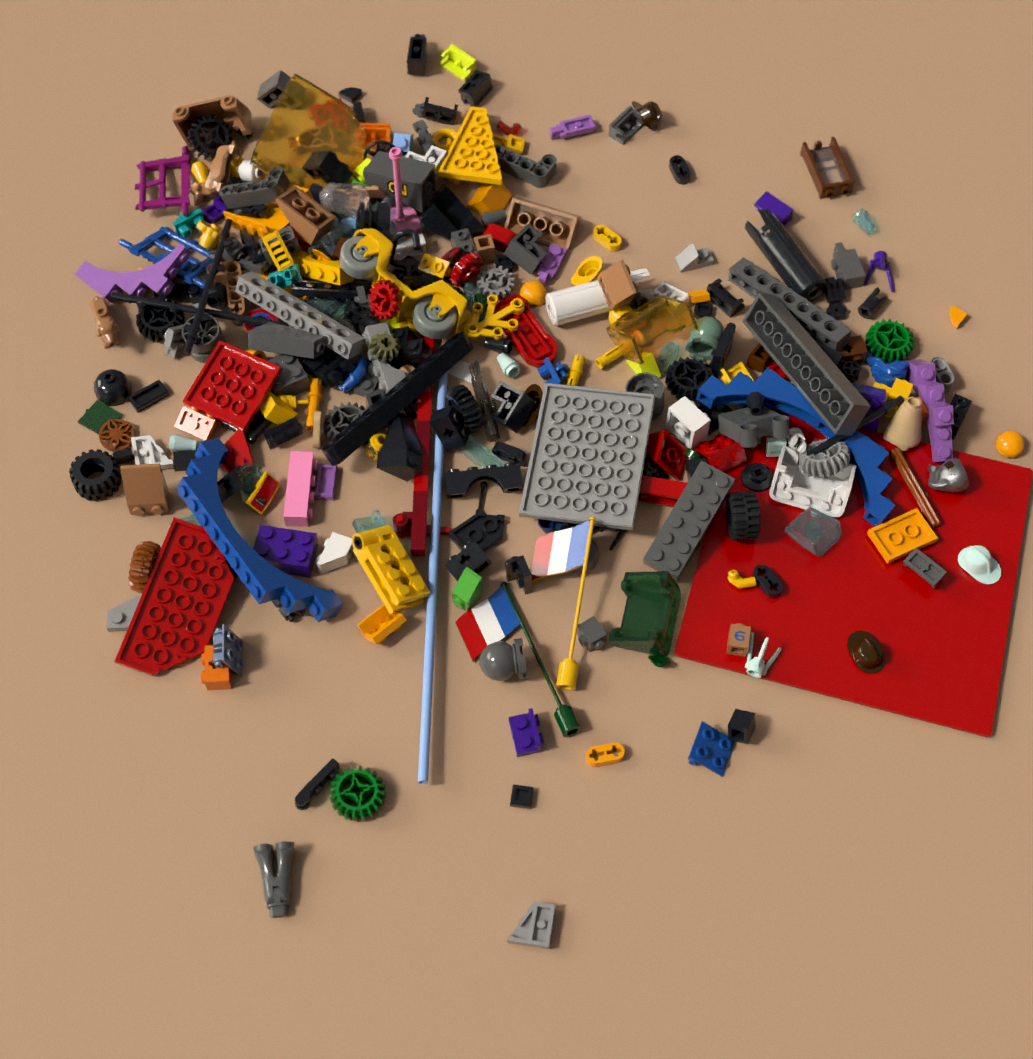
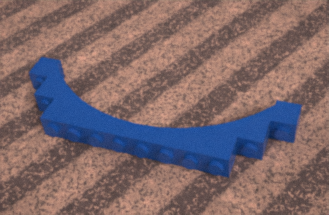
M769 368L756 381H753L748 375L739 372L728 385H725L721 379L711 375L697 393L696 399L709 409H712L713 406L746 404V398L750 393L759 392L765 398L763 406L787 413L804 421L828 439L835 435L794 384L786 381L777 372ZM857 430L852 436H847L841 441L846 443L850 451L849 464L856 465L855 475L861 488L865 507L863 519L876 527L884 523L895 507V504L889 498L882 496L890 485L892 478L886 472L879 470L886 461L889 452L883 446L876 444L867 435Z
M219 438L200 442L195 452L196 458L191 459L186 470L188 476L182 477L176 491L248 588L251 595L259 605L279 599L288 613L308 608L318 622L336 617L343 603L333 590L328 591L312 586L284 573L261 557L239 535L222 506L217 485L218 468L220 464H223L228 450Z

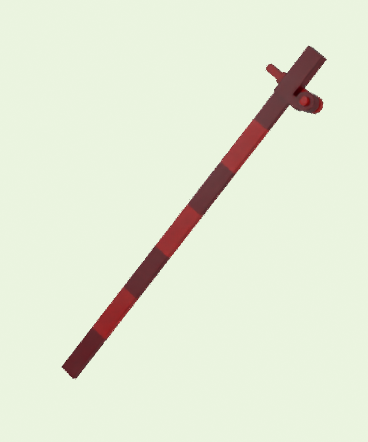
M421 334V338L425 340L433 354L434 339ZM432 385L418 396L416 434L422 462L421 473L414 477L413 511L399 513L393 517V528L397 537L411 536V556H426V536H430L431 525H427L431 432L429 420L432 409ZM440 527V535H448L450 527Z

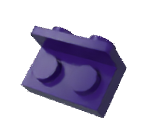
M533 708L528 709L526 714L508 717L517 757L541 753V745H544V738L542 732L538 733L537 726H540L538 714H534Z

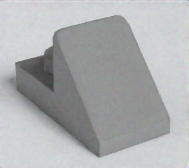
M694 243L690 244L675 257L676 264L681 273L710 266L714 263L708 247L696 250Z

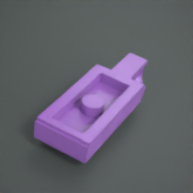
M586 115L561 121L556 127L550 128L549 135L551 140L559 139L560 137L568 138L594 132L597 127L592 116Z
M550 244L547 255L538 269V275H540L539 282L544 284V286H546L549 278L555 279L566 256V248Z

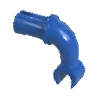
M360 356L357 362H353L356 367L355 371L349 373L350 376L339 385L340 390L345 394L355 385L360 384L366 373V367L369 362L363 356Z

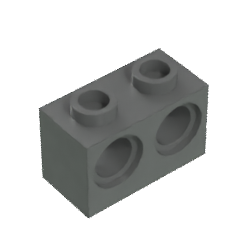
M291 225L278 231L290 255L302 250L298 237ZM276 237V238H274V239L268 241V244H271V243L277 241L278 238ZM260 239L259 242L263 254L270 265L274 264L262 239ZM281 244L271 248L272 251L281 247ZM282 251V252L276 254L275 257L277 258V257H279L280 255L284 254L285 252Z

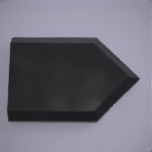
M478 512L448 532V535L461 551L466 544L476 541L485 552L502 540L505 515H486V513Z

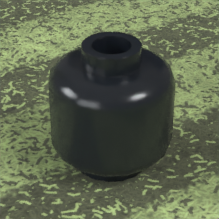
M214 282L212 288L216 289L217 293L209 296L207 304L212 308H221L228 300L226 285Z

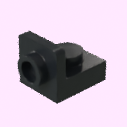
M826 278L827 285L824 291L827 303L845 300L846 295L842 278Z

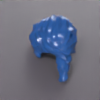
M868 352L866 362L871 367L872 376L877 383L885 384L892 388L896 378L901 380L906 378L908 362L896 360L885 364L881 358L873 357Z

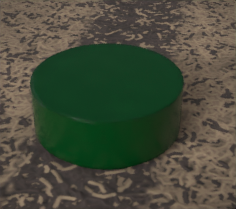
M687 448L684 452L691 459L703 458L702 455L690 448Z

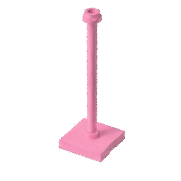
M393 147L389 151V158L393 161L396 207L390 208L389 231L392 236L402 229H413L420 233L423 232V229L420 226L415 210L403 204L400 172L402 151L398 147Z

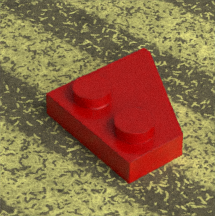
M238 429L224 443L228 450L224 462L232 469L241 465L242 469L237 474L243 478L255 466V462L251 456V449L247 443L245 432Z

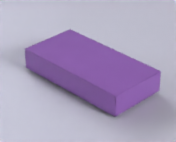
M319 464L314 495L315 500L334 501L338 472L337 465Z

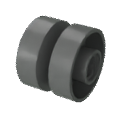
M207 315L210 317L209 321L200 323L196 342L190 354L193 359L201 363L207 362L219 340L226 343L218 321L211 315ZM195 316L189 318L183 327L192 324ZM182 328V337L186 344V338L189 333Z

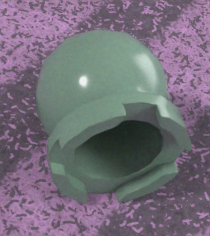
M709 316L699 318L693 323L690 329V338L687 340L685 351L687 350L690 353V358L693 359L695 357L697 361L702 359L703 363L706 360L713 359L711 352L713 349L716 350L725 331L722 323L715 317Z

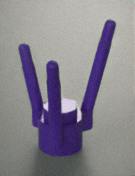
M875 252L874 259L870 260V267L864 285L868 284L874 266L877 269L886 268L891 292H894L889 267L890 262L886 252Z

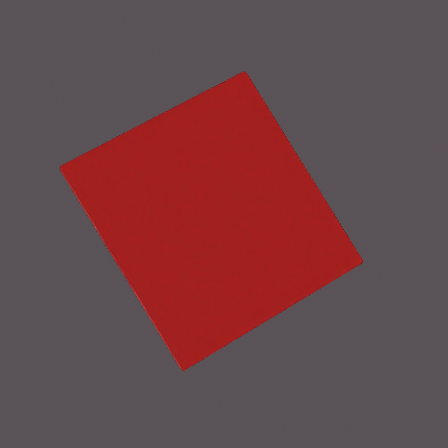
M769 408L781 415L788 416L789 430L791 428L801 429L806 445L812 444V441L816 442L819 439H826L822 433L804 421L787 413ZM860 428L859 432L867 435L873 442L883 446L889 452L886 461L879 470L886 472L892 478L890 485L882 496L889 498L895 504V507L884 523L916 508L927 521L890 455L891 450L898 448V446L884 440V433ZM770 435L763 436L762 443L757 444L756 448L744 447L748 461L723 471L725 474L735 478V485L730 493L752 492L743 485L740 478L743 468L751 463L764 464L771 469L773 474L775 473L779 457H766L765 454L767 438H771ZM920 442L917 446L909 448L907 451L901 450L941 521L938 527H931L938 537L937 541L919 549L947 572L945 579L938 583L936 589H933L931 584L912 569L903 565V561L908 555L888 564L867 534L868 530L874 526L863 519L865 514L864 500L855 474L844 513L840 517H830L774 501L769 495L770 488L763 492L753 491L758 499L760 508V532L756 540H731L726 524L725 500L704 536L674 655L679 658L749 675L746 672L747 669L744 668L747 662V655L745 657L726 654L731 624L741 623L751 627L750 633H754L752 659L758 657L766 637H769V641L762 658L765 661V665L779 647L782 649L768 668L766 675H762L760 679L989 737L992 733L1033 471L1030 468L953 450V458L961 461L967 473L969 487L962 492L933 490L928 486L930 475L928 465L941 466L945 461H932L930 444ZM975 545L987 548L991 557L1000 565L1001 577L994 584L988 585L977 581L959 565L958 555L960 551ZM757 565H766L783 584L782 593L778 598L771 599L764 594L757 584L754 587L739 589L729 583L727 578L729 571L737 570L739 576L744 579L752 577L753 570ZM758 572V576L762 575L764 577L765 573L761 574ZM770 587V590L777 591V587ZM856 631L869 632L882 645L886 661L881 671L869 674L857 667L847 647L848 637Z

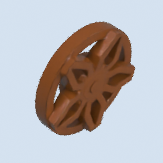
M110 419L100 428V443L105 449L112 452L128 449L132 443L131 437L126 433L130 429L131 437H135L134 429L125 420ZM103 440H110V446H108ZM120 443L126 444L122 447H118Z

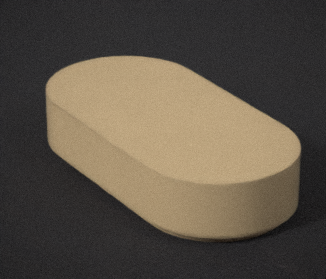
M314 411L313 448H320L322 440V412Z

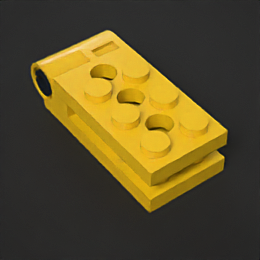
M391 526L377 527L352 536L353 552L390 615L419 606L424 602L423 598L428 597L431 592Z

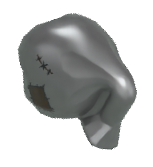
M949 459L941 466L928 465L930 473L928 486L931 489L946 492H962L969 487L967 473L959 459Z

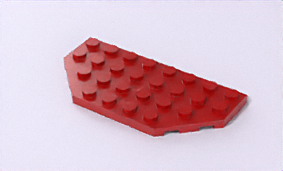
M175 517L173 518L114 662L116 664L155 676L205 653V646L209 645L233 585L234 577L223 554L203 527Z

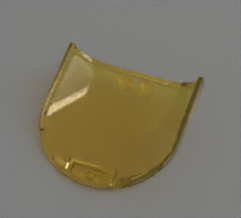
M294 74L274 107L252 153L250 165L266 174H269L275 167H282L290 183L309 189L313 183L326 187L328 184L323 179H313L302 169L312 152H334L341 162L349 166V170L353 173L351 177L355 179L353 170L364 161L366 133L363 125H360L355 117V112L347 104L298 74ZM351 178L347 182L346 186H350L352 182Z

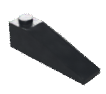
M398 413L393 418L388 435L385 436L384 443L378 451L377 469L408 482L421 473L422 455L413 418Z

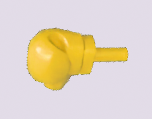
M292 395L278 396L280 400L292 409H297V404H308V399L296 400V396Z

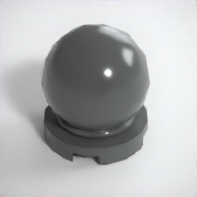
M522 638L514 639V644L512 645L501 641L487 645L480 655L479 664L482 672L490 679L496 681L510 679L514 674L518 675V679L527 678L525 654L522 651Z

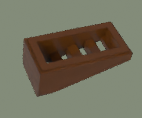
M760 342L748 356L746 366L762 373L772 357Z

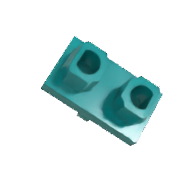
M199 208L193 212L190 211L187 216H183L181 210V217L173 222L175 233L182 235L184 238L190 237L193 234L192 229L197 226L200 220L205 221L202 210Z
M294 264L280 272L275 271L268 276L270 282L282 289L291 286L292 280H303L298 264Z

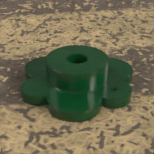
M659 654L648 656L651 663L657 667L671 664L670 659L666 656Z

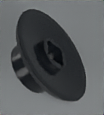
M751 463L745 466L740 475L743 485L755 492L768 490L774 477L771 469L761 463Z

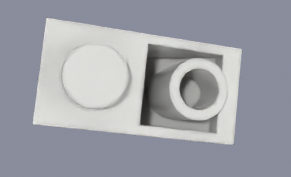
M332 532L330 538L325 540L322 554H319L316 559L319 573L324 574L349 563L354 549L352 538Z

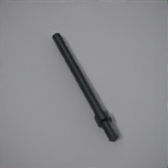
M898 396L890 402L883 403L879 409L864 417L855 431L883 414L887 415L892 412L896 406L904 402V398ZM834 435L811 449V455L815 456L846 438L847 435Z

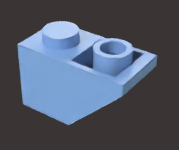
M396 132L394 133L393 145L400 148L402 156L405 157L408 151L412 152L414 134Z

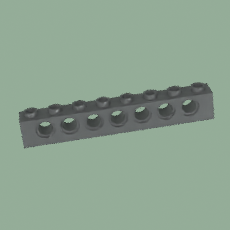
M743 257L729 268V281L753 298H756L759 292L775 294L814 340L837 351H840L850 342L851 330L846 325L841 324L833 316L828 315L819 307L813 305L806 298L794 292L793 289L788 288L765 270L757 267L753 262Z

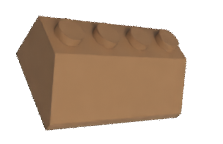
M513 197L504 228L512 230L517 235L529 223L542 233L538 242L547 245L554 244L569 251L577 234L581 216L520 197Z

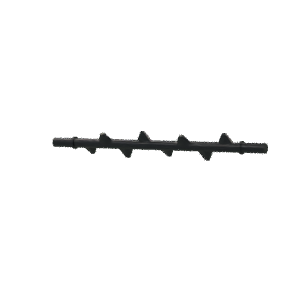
M226 219L223 231L220 234L221 237L217 250L208 254V257L213 259L209 274L200 275V279L205 282L201 299L192 303V307L197 309L193 323L183 327V330L189 333L183 351L185 356H190L200 323L210 319L204 311L209 296L217 293V290L212 288L216 273L226 269L225 266L220 264L224 248L233 244V241L228 239L233 224L231 219Z
M112 292L111 299L129 302V304L136 303L139 310L148 305L169 309L171 313L182 311L196 314L197 311L192 305L166 302L163 295L156 299ZM226 307L222 311L205 308L204 311L205 314L216 318L236 321L238 325L242 323L263 325L273 322L289 327V324L286 322L264 319L262 315L252 317L234 314L231 312L230 307Z

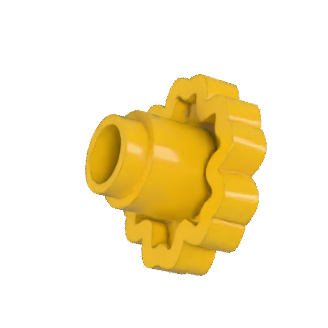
M200 220L196 226L199 230L203 231L199 244L208 250H212L220 240L221 227L214 223L209 224L206 221Z

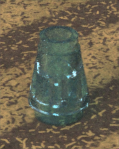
M862 208L852 215L853 222L867 235L875 231L876 228L868 211Z

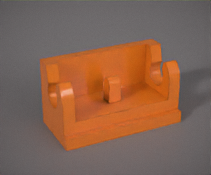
M357 123V148H367L369 144L379 140L391 143L390 123Z

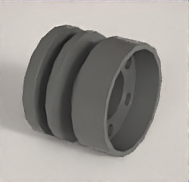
M639 373L632 376L628 380L625 390L627 392L655 394L652 420L657 419L665 407L664 384L655 374Z

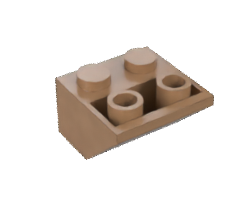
M623 260L602 271L597 278L610 311L631 304L637 293V286L631 280L630 269Z

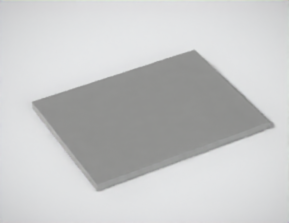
M545 383L519 517L575 524L585 523L589 521L590 517H595L596 522H594V526L633 530L655 404V394Z

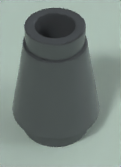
M504 209L484 212L481 215L485 228L489 224L497 225L507 219Z

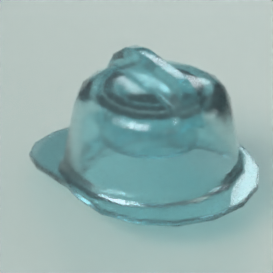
M255 462L243 464L236 473L244 484L239 489L244 503L256 489L254 485L263 475L261 467Z

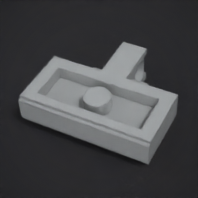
M183 325L168 328L165 332L164 346H166V356L178 358L180 346L185 344L182 337Z

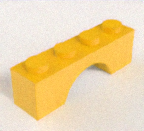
M299 251L291 255L294 263L299 265L301 276L340 286L354 281V278L346 274L341 268L339 260L313 259V253Z

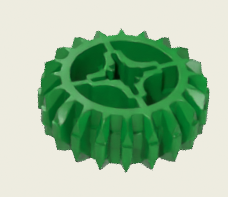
M882 319L881 322L876 321L874 325H871L866 334L865 344L867 345V350L872 355L881 358L883 362L888 361V363H892V361L896 360L904 361L905 358L910 356L914 348L915 338H913V332H909L910 327H904V323L899 324L898 320L892 322L891 319L886 322Z
M360 765L358 770H354V767L351 766L350 772L343 769V776L337 774V781H332L331 785L333 788L329 790L330 795H332L330 802L334 803L332 805L333 809L338 810L339 816L345 814L346 820L353 816V821L355 822L357 817H361V820L364 821L365 815L372 818V811L378 813L380 811L378 806H383L384 801L382 799L386 798V793L383 792L385 785L381 784L383 782L382 778L377 777L376 771L370 773L369 767L364 771ZM359 781H365L369 783L370 786L368 784H360ZM352 782L351 786L342 792L344 787ZM355 787H357V789H358V791H359V793H360V795H359L360 800H358V797H357L356 794H355V792H356ZM373 795L372 799L363 805L364 801ZM344 801H347V803L353 802L357 807L347 805Z

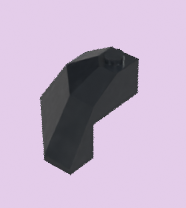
M445 184L439 188L433 199L419 216L420 226L426 232L430 230L433 234L451 238V232L468 228L470 234L486 230Z

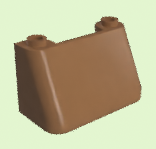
M232 95L180 106L173 112L172 121L188 148L191 142L187 140V137L190 135L188 134V130L191 129L190 125L195 123V119L198 118L200 120L201 116L207 118L210 115L212 119L217 116V121L223 119V125H233L236 131L240 129L243 135L252 134V113L250 109ZM203 127V128H206V129H208V130L213 129V128H211V127Z

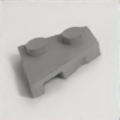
M141 595L108 610V632L127 631Z
M533 902L527 914L519 921L516 929L508 936L507 943L549 949L555 905Z

